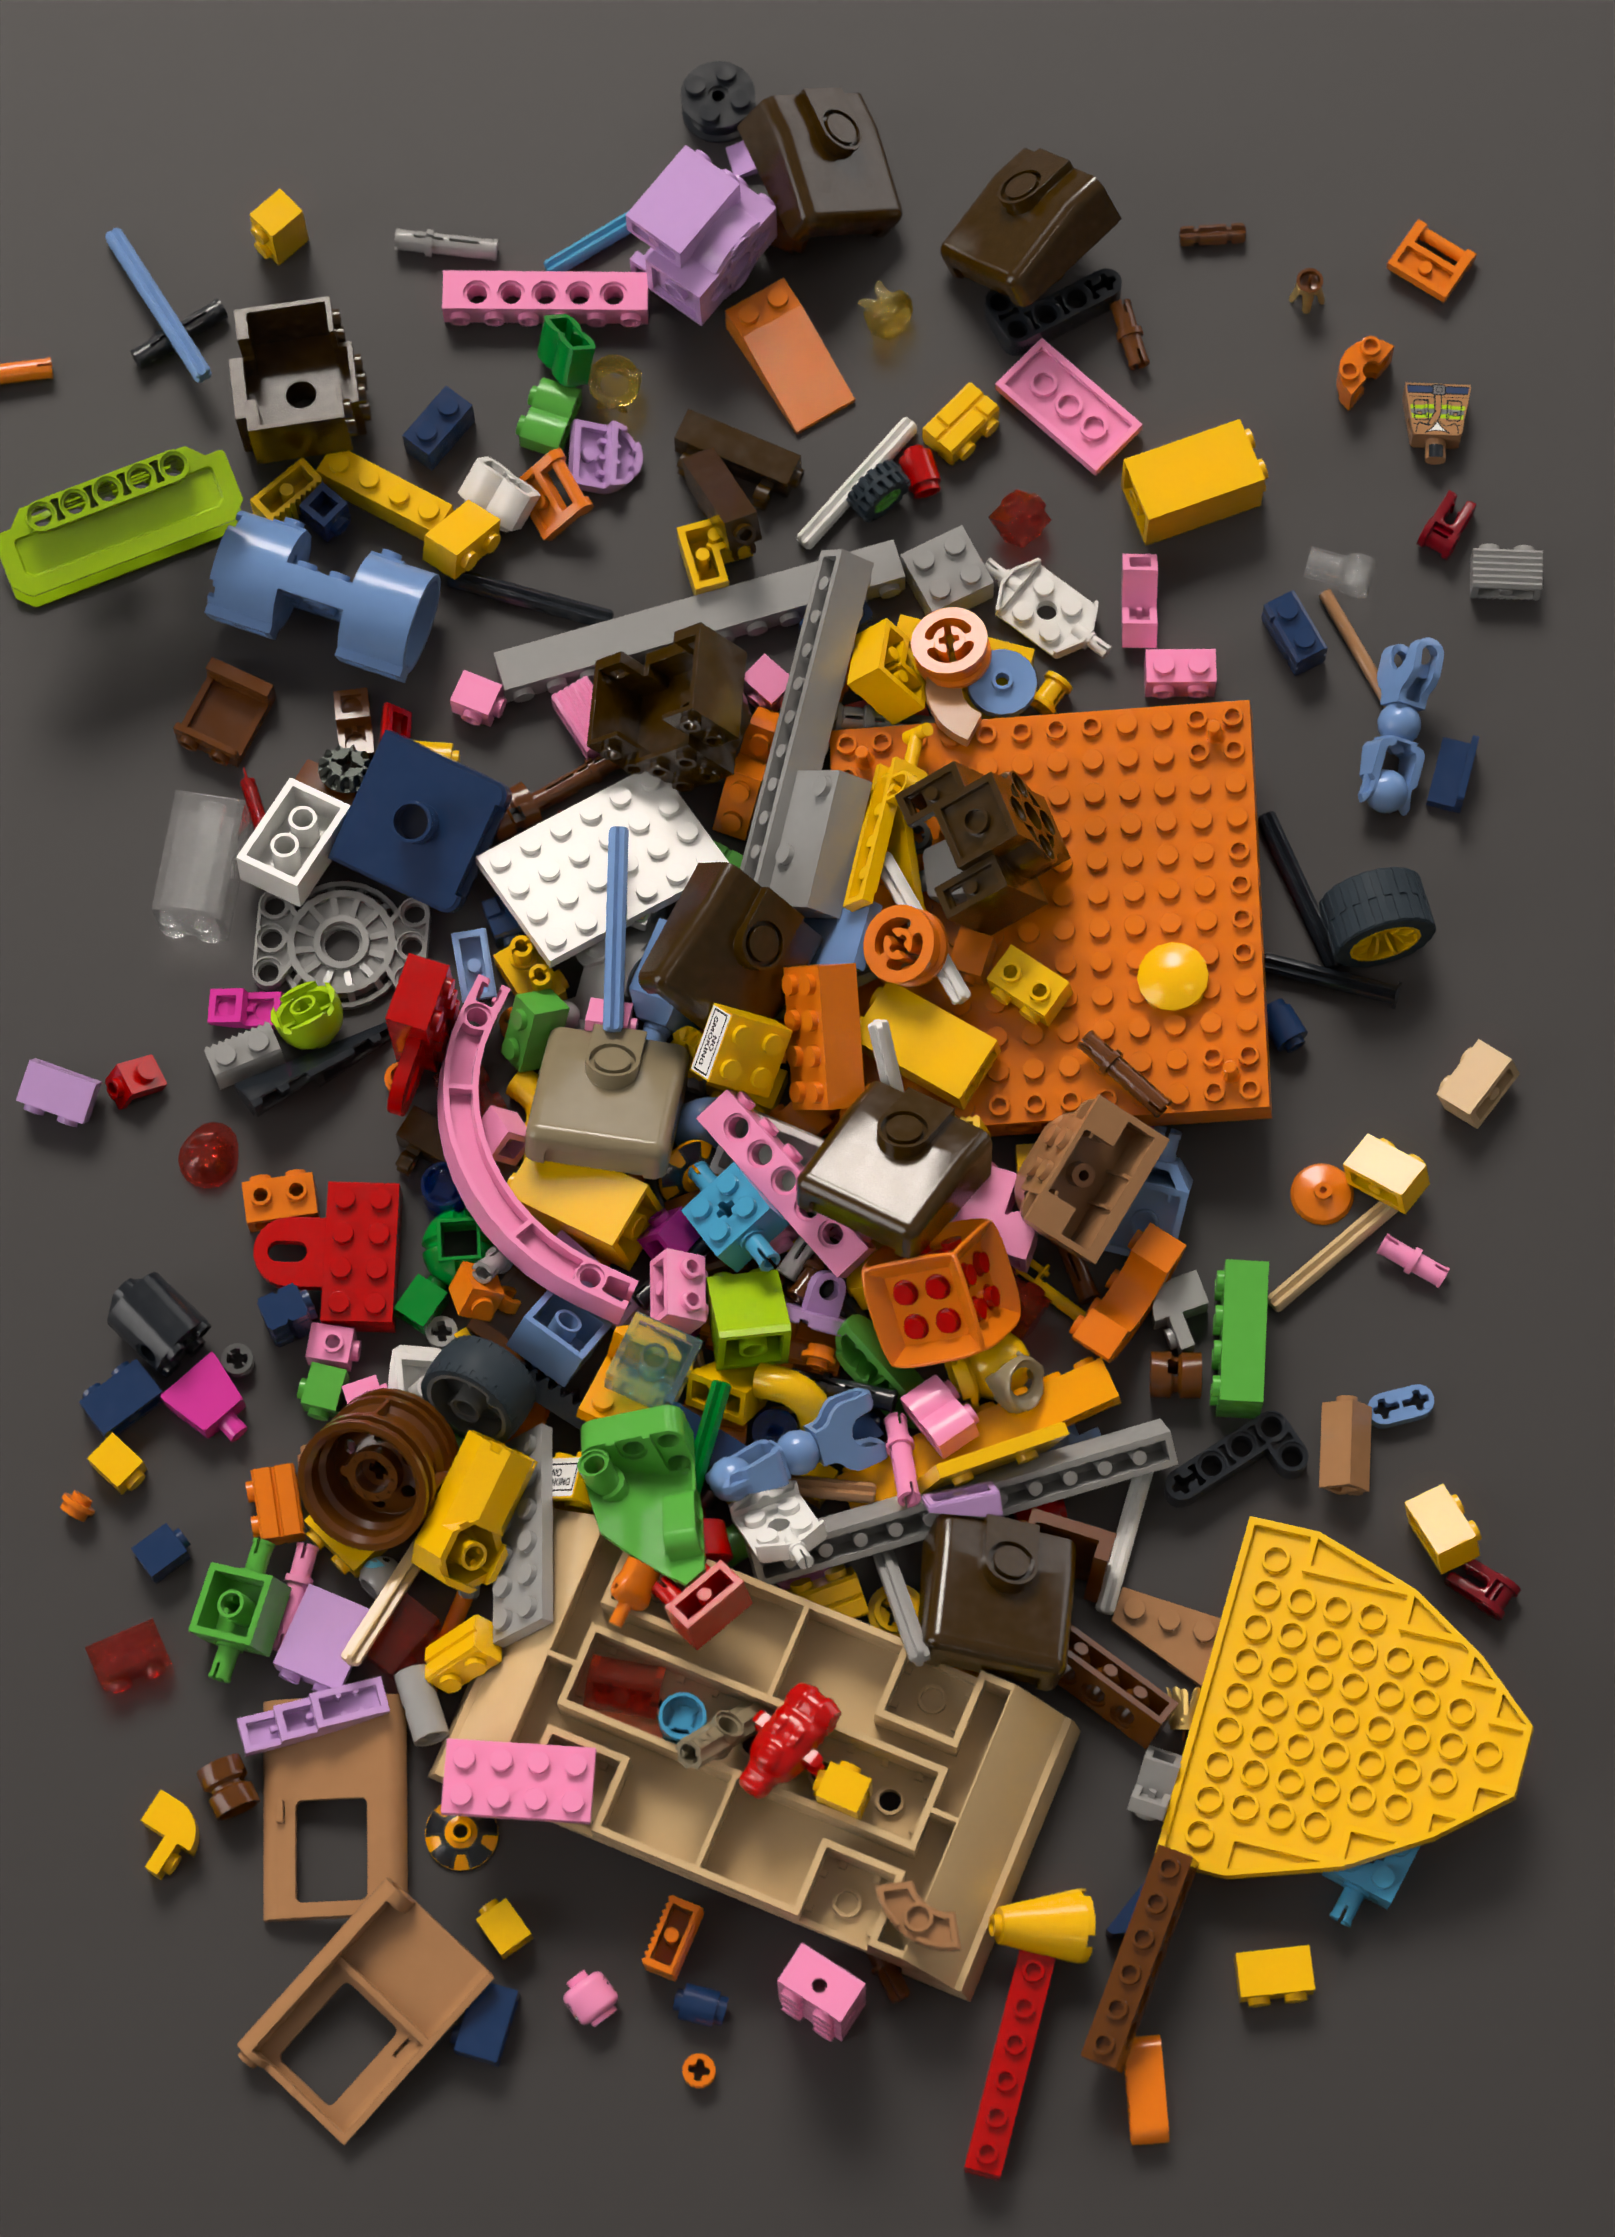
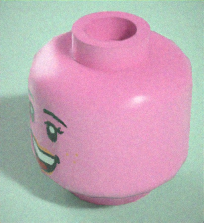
M583 1970L566 1982L570 1989L564 1994L563 2001L580 2024L587 2025L591 2023L595 2027L618 2010L615 2007L618 2001V1994L602 1972L595 1971L588 1975Z

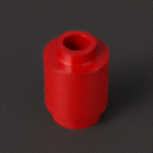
M914 445L903 451L904 455L899 458V463L902 471L911 481V486L908 488L909 492H913L916 499L930 497L941 490L939 486L941 478L932 450L930 448H923V445Z

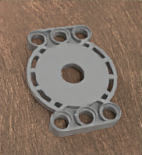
M351 881L329 882L314 887L298 912L296 910L299 906L267 891L260 897L252 974L255 983L262 990L274 991L280 988L285 981L291 989L309 981H316L318 986H326L324 982H327L334 988L340 999H349V1002H341L343 1010L357 1009L372 1004L386 995L392 987L396 989L407 959V955L402 951L405 942L409 940L420 942L422 949L418 956L428 959L431 912L428 905L416 899H406L397 909L395 904L379 890L366 884ZM336 889H353V890H357V891L336 890ZM368 893V894H370V895H372V896L378 898V899L381 900L384 904H381V905H380V904H379L378 902H376L373 898L367 896L366 894ZM276 898L281 899L285 903V907L280 914L271 915L266 912L265 906L268 901ZM411 907H420L424 910L425 916L420 922L411 923L405 918L406 911ZM392 911L393 915L389 917L388 913ZM337 931H350L359 940L358 952L347 961L334 960L326 952L325 945L327 939ZM269 932L280 934L282 940L279 946L275 948L265 947L262 944L265 934ZM272 965L279 970L275 980L266 982L260 979L259 972L264 966ZM294 971L296 976L292 980L290 974ZM387 976L389 981L383 985L382 981ZM373 988H376L377 991L375 993L371 994L368 997L356 1000V996L365 994Z

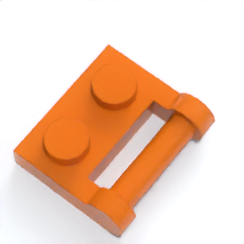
M1418 219L1388 261L1387 269L1445 303L1465 272L1472 266L1477 253L1470 249L1463 250L1428 229V224ZM1419 240L1425 242L1455 260L1457 264L1455 266L1417 244Z
M561 448L548 452L519 477L541 494L530 513V517L543 540L552 541L576 519L587 514L594 507L590 498L583 495L565 461L567 458ZM552 469L572 501V504L568 507L548 474Z

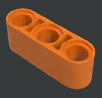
M1135 2036L1124 2066L1131 2145L1169 2143L1161 2036Z

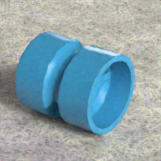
M677 1692L668 1696L662 1702L659 1709L661 1735L664 1740L676 1745L682 1738L707 1724V1714L703 1702L697 1696L688 1692Z

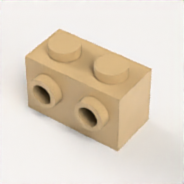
M1478 1039L1473 1047L1468 1048L1463 1053L1460 1064L1454 1072L1443 1079L1436 1095L1445 1110L1478 1129L1520 1073L1511 1058Z

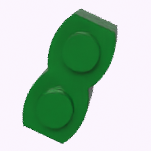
M545 315L537 352L539 359L546 367L552 369L553 376L561 385L573 388L578 385L588 384L595 352L594 341L587 334L581 332L579 323L570 315Z

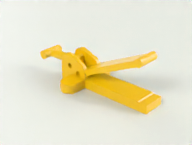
M923 723L902 734L903 742L908 745L904 760L896 756L892 758L890 767L881 763L876 766L843 907L852 912L873 903L886 851L893 855L920 905L926 911L913 828L907 826L895 795L928 776L924 770L917 767L923 739L933 734V727L930 723Z

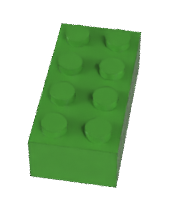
M1226 1259L1224 1269L1217 1270L1214 1285V1301H1220V1305L1215 1306L1212 1335L1219 1336V1340H1214L1211 1370L1218 1371V1373L1212 1376L1209 1405L1216 1406V1417L1254 1419L1261 1413L1264 1402L1268 1261Z

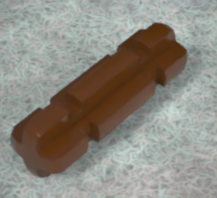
M1231 223V227H1226V224L1199 225V229H1194V226H1182L1179 230V241L1183 247L1194 246V243H1199V246L1227 244V241H1231L1232 244L1244 243L1246 240V227L1244 223Z

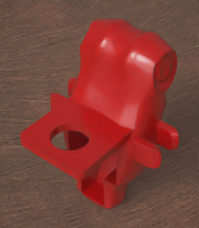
M800 1682L790 1690L783 1705L778 1707L772 1716L760 1710L752 1718L755 1723L754 1729L758 1734L750 1748V1761L739 1777V1784L744 1791L756 1799H763L778 1784L791 1782L805 1769L814 1776H817L819 1770H824L823 1757L817 1750L826 1736L834 1731L842 1715L834 1700L824 1696L816 1686Z

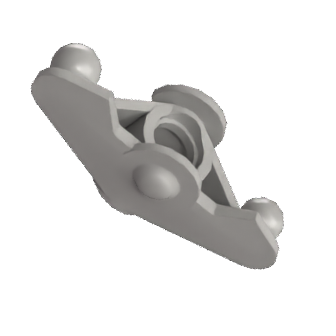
M665 907L653 914L646 931L631 926L626 928L624 1002L628 1003L632 1000L629 987L659 918L667 919ZM605 939L576 954L579 963L584 966L576 997L563 1000L570 1008L565 1025L567 1028L585 1030V1018L591 997L604 999Z

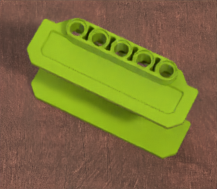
M186 446L167 450L38 499L30 505L20 508L11 528L0 533V560L15 598L37 608L223 537L228 525L234 527L237 525L238 520L235 519L237 513L241 511L240 506L243 502V497L223 450H217L207 455ZM170 473H178L179 475H178V476H171V475H169V474H170ZM138 485H145V486H147L146 488H142V489L136 488V486H138ZM107 497L115 498V499H113L112 501H104V500H103L104 498H107ZM47 509L46 511L40 514L32 516V514L35 512ZM76 509L82 510L80 513L77 514L70 513L71 511ZM41 522H49L46 526H37Z

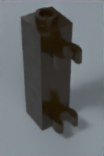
M691 409L687 410L674 437L675 451L682 454L677 464V468H679L678 475L685 477L681 458L714 447L732 475L757 485L752 499H754L752 505L764 511L770 502L773 492L788 498L792 487L797 489L800 486L805 473L801 465V455Z
M714 447L681 458L687 487L697 500L704 516L709 518L726 544L732 558L735 561L739 560L738 550L743 546L747 547L751 555L755 554L756 545L754 542L762 540L757 511Z
M414 1105L395 1134L398 1145L405 1148L395 1163L398 1166L396 1170L409 1177L421 1157L450 1174L443 1153L438 1118ZM495 1161L506 1183L513 1173H517L520 1168L519 1164L513 1166Z

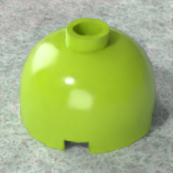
M309 981L295 986L279 998L282 1004L277 1011L274 1007L272 1008L271 1022L287 1044L301 1050L322 1048L328 1045L338 1034L343 1024V1006L330 983L324 982L326 986H318L316 981Z

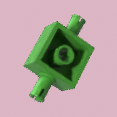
M253 1538V1544L245 1568H236L214 1562L210 1563L188 1631L204 1641L218 1646L211 1671L208 1674V1677L220 1682L224 1680L225 1683L230 1684L238 1655L244 1651L270 1657L292 1588L274 1576L265 1574L276 1545L264 1539Z

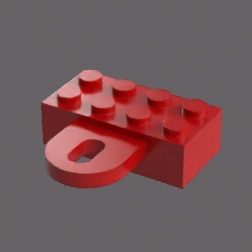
M408 953L385 1017L395 1057L399 1061L389 1092L387 1111L401 1117L405 1116L410 1108L424 1069L437 1073L439 1064L443 1062L449 1036L460 1013V1001L457 1000L458 990L454 987L455 979L452 978L450 965Z
M328 1181L326 1218H279L267 1224L260 1231L253 1248L254 1261L258 1272L264 1280L277 1288L293 1283L297 1285L299 1290L322 1291L320 1315L322 1324L354 1328L355 1332L396 1333L394 1307L397 1304L403 1203L400 1183ZM278 1244L301 1245L307 1249L305 1258L299 1262L274 1261L269 1257L271 1248Z

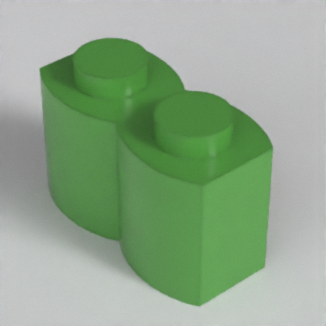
M542 377L538 386L533 385L527 402L531 408L527 416L521 415L516 427V435H519L520 447L545 455L556 448H561L563 451L569 437L570 424L576 419L581 406L582 390L575 387H565L559 382Z

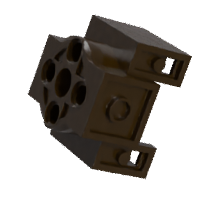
M330 296L234 310L237 341L242 357L228 360L235 420L245 452L254 451L257 464L353 450L352 437L367 434L366 421L372 420L370 403L367 400L366 393L368 390L367 377L363 369L361 353L355 354L352 342H346L339 308L333 309ZM309 399L314 401L306 408L293 407L301 400Z
M702 622L675 631L674 644L647 653L645 666L622 651L595 662L587 747L599 753L601 757L623 768L629 774H642L646 770L650 775L661 779L663 782L671 783L672 788L678 792H689L693 788L708 783H715L719 779L734 775L736 749L742 741L751 721L748 701L743 693L747 652Z
M953 761L895 795L907 826L914 828L928 819L936 817L957 868L963 870V872L934 888L947 920L991 936L1048 904L1038 876L1070 859V855L1045 797L1031 791L1015 771L1003 772L1000 775L993 772L983 775ZM962 887L967 901L957 906L952 892Z

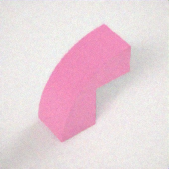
M1122 554V648H1157V554Z

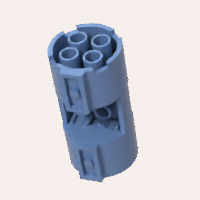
M239 511L235 519L238 520L235 527L228 525L218 547L210 574L215 590L214 593L209 592L207 595V606L204 613L212 620L273 640L276 639L278 631L282 629L289 619L294 607L338 621L340 626L335 657L340 662L405 683L408 674L413 670L423 652L434 622L440 596V576L406 564L401 560L402 555L387 549H383L381 554L371 551L359 567L353 582H350L351 578L336 571H331L328 576L317 571L318 567L309 563L312 536L304 529V523L289 517H285L284 522L276 519L270 520L246 511Z

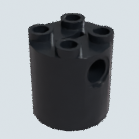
M152 1272L141 1279L130 1278L120 1285L113 1294L107 1318V1324L165 1378L171 1376L181 1364L180 1360L186 1354L192 1357L202 1349L206 1343L202 1337L211 1328L209 1321L158 1272Z

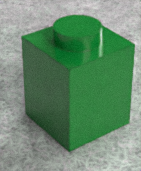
M418 1273L395 1305L396 1317L426 1336L428 1325L434 1317L442 1314L450 1302L448 1292L445 1291L447 1286L432 1275H429L426 1279Z

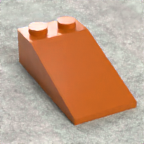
M784 277L725 310L727 330L796 435L855 402V398L803 306Z

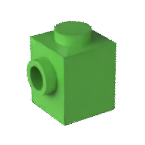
M316 1362L311 1363L308 1377L301 1378L297 1392V1398L301 1399L303 1410L308 1412L307 1416L320 1421H328L329 1417L334 1418L341 1411L345 1397L342 1386L348 1384L350 1379L347 1370Z

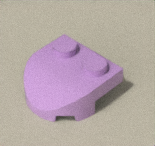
M575 419L570 424L568 468L581 490L599 494L613 493L625 487L639 473L643 462L642 448L639 442L635 443L634 439L627 432L628 428L625 425L613 420L608 425L579 419Z

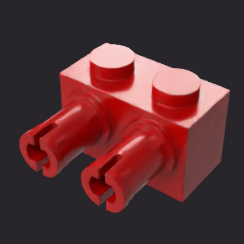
M719 1560L712 1567L705 1563L706 1572L684 1591L672 1579L666 1576L660 1579L665 1585L664 1587L658 1581L652 1587V1594L666 1605L665 1609L673 1628L697 1651L753 1604L744 1581L722 1560Z

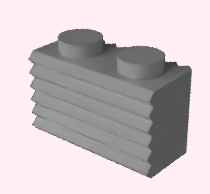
M1482 544L1479 548H1473L1470 558V597H1477L1479 599L1539 600L1543 586V551L1534 550V547L1530 545H1518L1513 550L1500 549L1496 544Z
M265 1022L263 1026L258 1025L257 1029L252 1027L251 1031L245 1030L244 1034L238 1033L237 1037L232 1035L231 1039L226 1038L224 1042L219 1041L218 1045L212 1044L211 1048L206 1046L204 1050L220 1090L286 1063L273 1029L268 1022Z

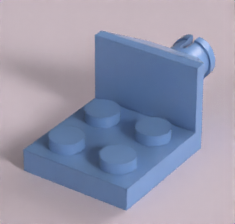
M659 918L639 963L630 984L629 992L636 1017L644 1023L643 1031H647V1040L666 1042L670 1035L673 1036V1033L683 1026H692L698 1030L700 1028L658 994H648L639 984V972L667 920Z
M1154 1127V1130L1165 1136L1167 1127ZM1171 1128L1168 1137L1170 1141L1104 1251L1129 1256L1131 1249L1127 1246L1138 1229L1144 1232L1150 1222L1178 1239L1193 1184V1179L1182 1160L1176 1155L1179 1140H1181L1182 1136L1180 1131Z

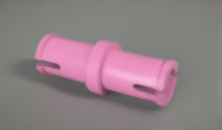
M1388 1233L1376 1254H1380L1403 1267V1272L1409 1275L1412 1272L1435 1285L1438 1289L1450 1270L1449 1267H1445L1422 1254L1423 1250L1419 1247L1413 1249Z

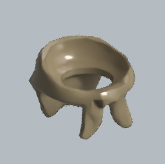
M1017 1351V1357L1008 1361L997 1372L985 1378L987 1385L994 1394V1400L1009 1413L1015 1414L1030 1411L1038 1405L1044 1389L1043 1365L1034 1358L1025 1356L1020 1351ZM1026 1367L1028 1368L1026 1371L1027 1377L1032 1379V1385L1025 1394L1017 1396L1011 1391L1012 1375L1017 1369Z

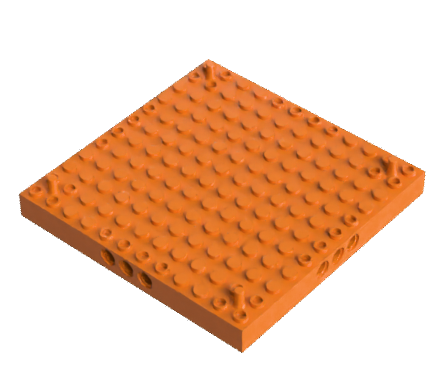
M1250 700L982 719L968 747L948 737L936 723H930L933 727V734L923 739L917 767L924 770L928 775L953 761L983 775L990 772L1000 775L1003 772L1015 771L1031 791L1045 797L1070 859L1038 876L1048 904L991 935L994 936L998 948L989 974L1012 944L1069 981L1073 994L1048 1027L1040 1021L1037 1024H1033L1019 1013L1020 1008L1009 1002L1008 1005H1004L990 994L992 990L989 987L988 981H986L985 986L974 984V987H968L971 997L960 1005L952 1004L937 976L924 985L904 987L997 1039L1001 1049L1000 1054L964 1110L901 1075L904 1092L910 1087L955 1108L954 1116L959 1119L962 1116L967 1118L969 1115L973 1118L977 1114L987 1127L991 1137L1041 1133L1050 1121L1064 1113L1076 1111L1084 1101L1095 1099L1097 1095L1106 1098L1148 1126L1272 1119L1254 732ZM921 724L832 730L830 735L831 770H841L873 782L878 764L881 763L890 767L892 758L896 756L904 760L908 745L903 742L902 734ZM936 817L925 821L932 833L933 841L931 846L945 840ZM913 831L914 841L921 843L923 841L921 834L924 832L921 831L916 834ZM923 854L917 855L919 871L924 870ZM880 877L873 901L882 905V910L896 904ZM927 891L922 892L926 911L936 916L946 930L948 954L951 955L959 928L972 929L947 920L941 904L930 899ZM906 923L900 926L899 928L908 929L909 926ZM1170 942L1183 943L1197 950L1206 961L1209 973L1207 988L1203 993L1201 1002L1177 1011L1151 1007L1140 992L1137 980L1139 965L1145 955L1158 945ZM913 964L907 965V966L901 968V970H904V969L910 967V966L913 965ZM878 978L858 987L860 1016L864 1017L871 1007L870 999L878 987L883 988L886 981ZM1093 1030L1114 1051L1119 1049L1124 1054L1123 1059L1161 1093L1172 1100L1171 1105H1166L1168 1109L1160 1117L1156 1118L1109 1074L1103 1075L1099 1071L1100 1066L1082 1050L1077 1048L1078 1043H1083L1081 1039L1089 1031ZM862 1053L864 1087L866 1090L872 1082H880L876 1061ZM848 1108L840 1109V1119Z

